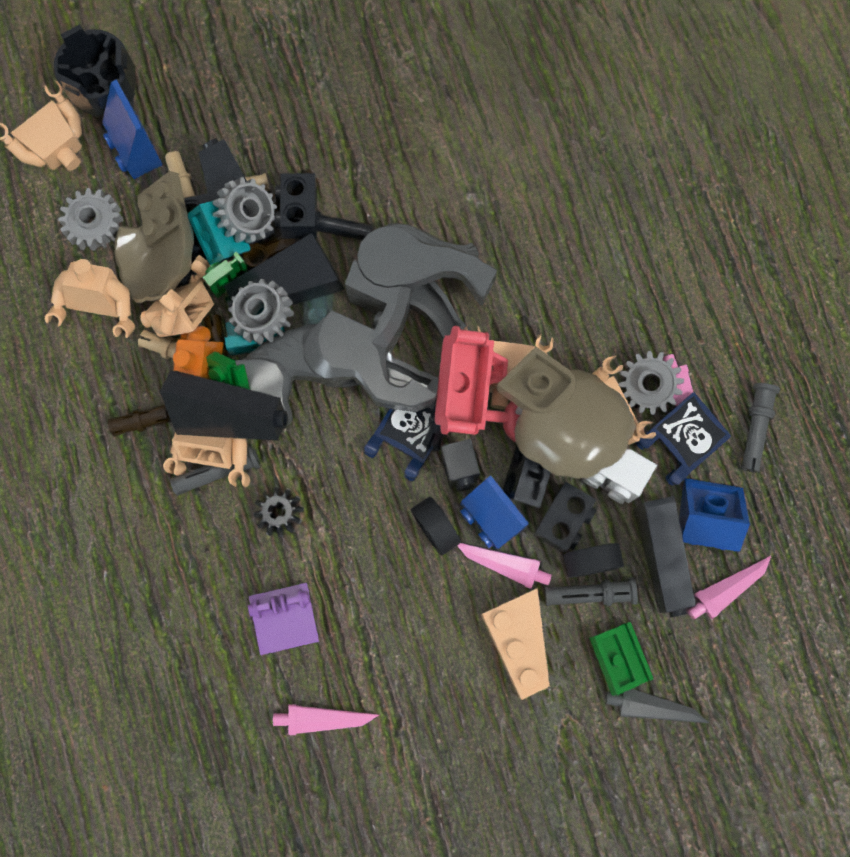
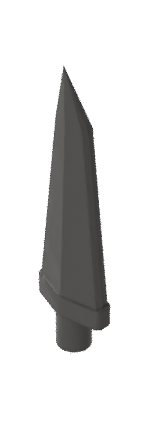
M630 689L614 696L611 695V692H607L605 696V704L618 706L619 716L709 723L693 708L638 690Z

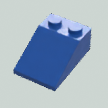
M117 79L112 81L102 121L107 133L103 134L110 149L116 148L119 155L115 159L122 172L128 170L132 178L136 179L162 166L163 163Z

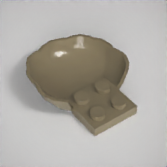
M167 172L137 195V203L142 220L141 227L121 226L116 235L114 254L119 268L122 284L129 289L130 297L136 303L160 300L170 289L175 291L192 266L194 234L187 215L179 173Z
M535 347L497 384V391L523 409L514 431L515 441L519 450L526 458L540 463L544 469L558 476L588 479L599 473L601 469L610 467L618 462L626 452L628 441L633 436L636 428L634 417L621 394L606 385L597 375L582 370H569Z

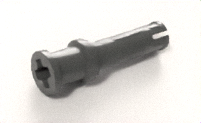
M754 383L755 395L753 405L748 410L749 416L752 418L740 469L744 471L749 469V472L760 473L769 420L775 417L773 407L776 394L780 392L778 386L767 383Z
M252 444L247 445V465H244L243 471L253 467L256 469L261 468L258 455ZM205 465L171 478L170 483L174 493L178 496L189 490L227 477L234 470L235 465H232L230 469Z
M634 577L629 578L628 581L610 582L609 579H604V581H601V584L545 587L546 606L602 602L603 605L611 606L612 603L617 602L637 604L638 601L637 585Z

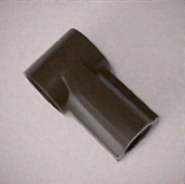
M280 236L264 244H250L251 249L243 253L247 270L253 269L296 243V240L283 239ZM255 258L263 259V261L258 264L251 263L252 260H254Z

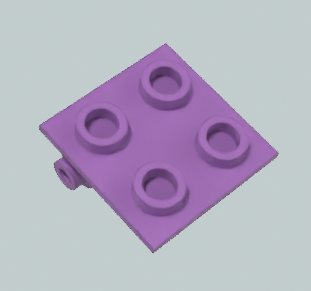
M307 583L249 596L250 604L248 605V611L250 616H253L260 655L319 642Z

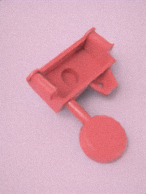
M453 326L450 335H445L442 344L435 424L440 425L441 433L445 435L449 432L477 435L479 429L485 430L486 421L503 423L507 436L513 442H516L514 431L517 424L516 421L520 415L516 414L515 410L518 406L510 401L504 411L487 409L490 384L500 382L507 375L508 359L493 351L494 340H489L487 332L462 330L459 326Z

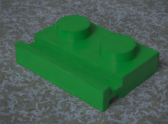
M237 251L233 254L234 259L229 263L227 260H224L222 263L216 262L205 271L206 275L203 276V279L217 299L226 293L223 286L248 272L244 260Z
M215 351L206 357L209 368L208 374L211 380L250 390L244 364L238 366L235 360Z
M631 622L624 623L589 638L612 696L619 695L654 679Z

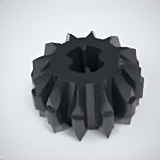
M274 487L273 497L267 491L263 492V496L266 498L265 503L256 500L255 504L262 508V510L255 511L253 516L255 518H263L258 522L257 526L260 529L268 526L266 529L267 535L272 536L277 529L278 537L283 538L285 534L284 528H287L291 534L295 532L294 527L291 525L292 522L302 524L303 520L296 517L295 514L304 513V508L301 506L294 507L301 499L299 496H294L290 499L292 495L290 489L287 488L281 496L280 488ZM283 505L282 509L285 511V515L274 519L276 517L273 514L274 508L280 509Z

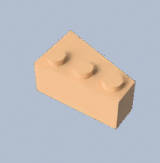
M538 589L481 614L518 697L523 700L550 687Z

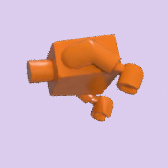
M197 326L192 332L181 334L176 343V352L173 355V371L211 380L208 374L209 368L206 357L214 351L222 354L223 342L209 341L211 332L204 326Z

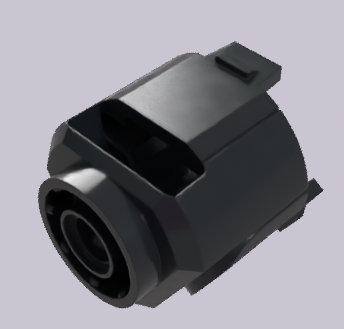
M80 24L61 34L64 43L59 47L55 55L54 73L71 102L84 112L103 118L111 82L117 79L134 109L136 67L123 43L107 31L98 29L85 31Z

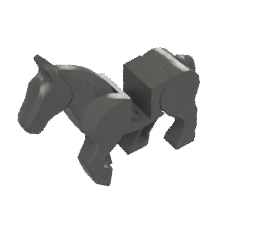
M391 223L385 227L377 228L368 233L360 243L357 254L358 262L357 260L353 261L345 282L349 302L376 314L372 327H375V329L331 310L318 324H310L288 330L283 333L282 337L279 335L275 336L274 342H264L243 360H235L236 365H245L250 390L281 398L283 409L288 413L287 426L293 421L289 396L294 380L316 382L329 388L360 385L376 406L409 412H418L428 407L434 412L439 378L420 371L401 360L395 359L391 355L401 336L409 310H414L426 317L435 327L443 341L445 335H450L453 326H459L460 329L464 330L467 325L458 317L448 297L435 281L441 278H456L463 281L475 300L483 306L496 279L497 269L483 263L478 258L479 252L473 243L467 245L451 244L410 224Z

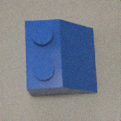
M491 475L467 495L460 504L463 508L460 511L461 515L469 525L473 523L477 525L481 531L478 536L488 549L493 546L497 551L529 524Z
M685 478L679 514L683 542L691 545H702L720 550L740 552L750 526L743 488Z

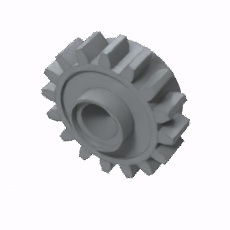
M244 177L235 180V182L232 180L226 183L225 188L217 191L220 198L214 200L213 205L219 207V211L213 213V217H220L221 222L218 223L217 227H226V237L235 235V242L239 243L245 239L248 244L256 239L265 238V233L273 230L270 224L275 221L274 209L277 208V205L273 204L271 199L273 195L272 193H267L264 184L257 185L253 178L245 182ZM243 205L247 207L249 216L244 213Z
M87 188L85 195L76 191V199L66 198L69 206L60 208L65 216L59 217L58 221L63 225L60 229L61 232L67 236L71 244H76L82 250L88 246L92 251H95L96 247L102 246L106 248L107 243L110 241L115 242V235L120 227L119 223L124 220L119 213L121 208L117 203H114L115 200L110 194L105 196L100 189L94 194L90 188ZM96 217L94 221L88 223L91 218Z
M260 279L259 283L249 281L247 286L244 288L240 287L237 295L231 298L233 300L232 307L228 308V311L233 315L229 322L235 326L234 331L243 336L248 342L254 339L255 342L261 345L264 338L271 343L274 342L273 335L275 333L282 337L284 334L281 328L283 326L290 327L291 325L286 318L294 316V312L288 308L293 304L292 300L287 296L288 293L282 287L279 288L274 281L268 284L264 279ZM264 307L263 312L257 315V312Z
M648 351L647 358L643 359L638 353L636 354L637 362L635 364L630 361L626 362L630 370L628 372L621 371L620 375L626 378V381L619 383V386L627 389L623 394L625 398L630 397L632 399L629 403L630 408L637 404L640 406L639 413L642 414L646 408H649L651 415H655L656 408L659 407L663 412H666L665 404L668 402L674 406L677 402L673 396L674 394L682 395L683 391L678 389L677 385L683 384L684 379L676 377L681 372V368L673 369L671 367L674 362L673 358L665 362L662 352L659 353L657 358H653L652 352ZM652 375L659 379L660 386L658 389L648 391L643 387V380L647 376Z

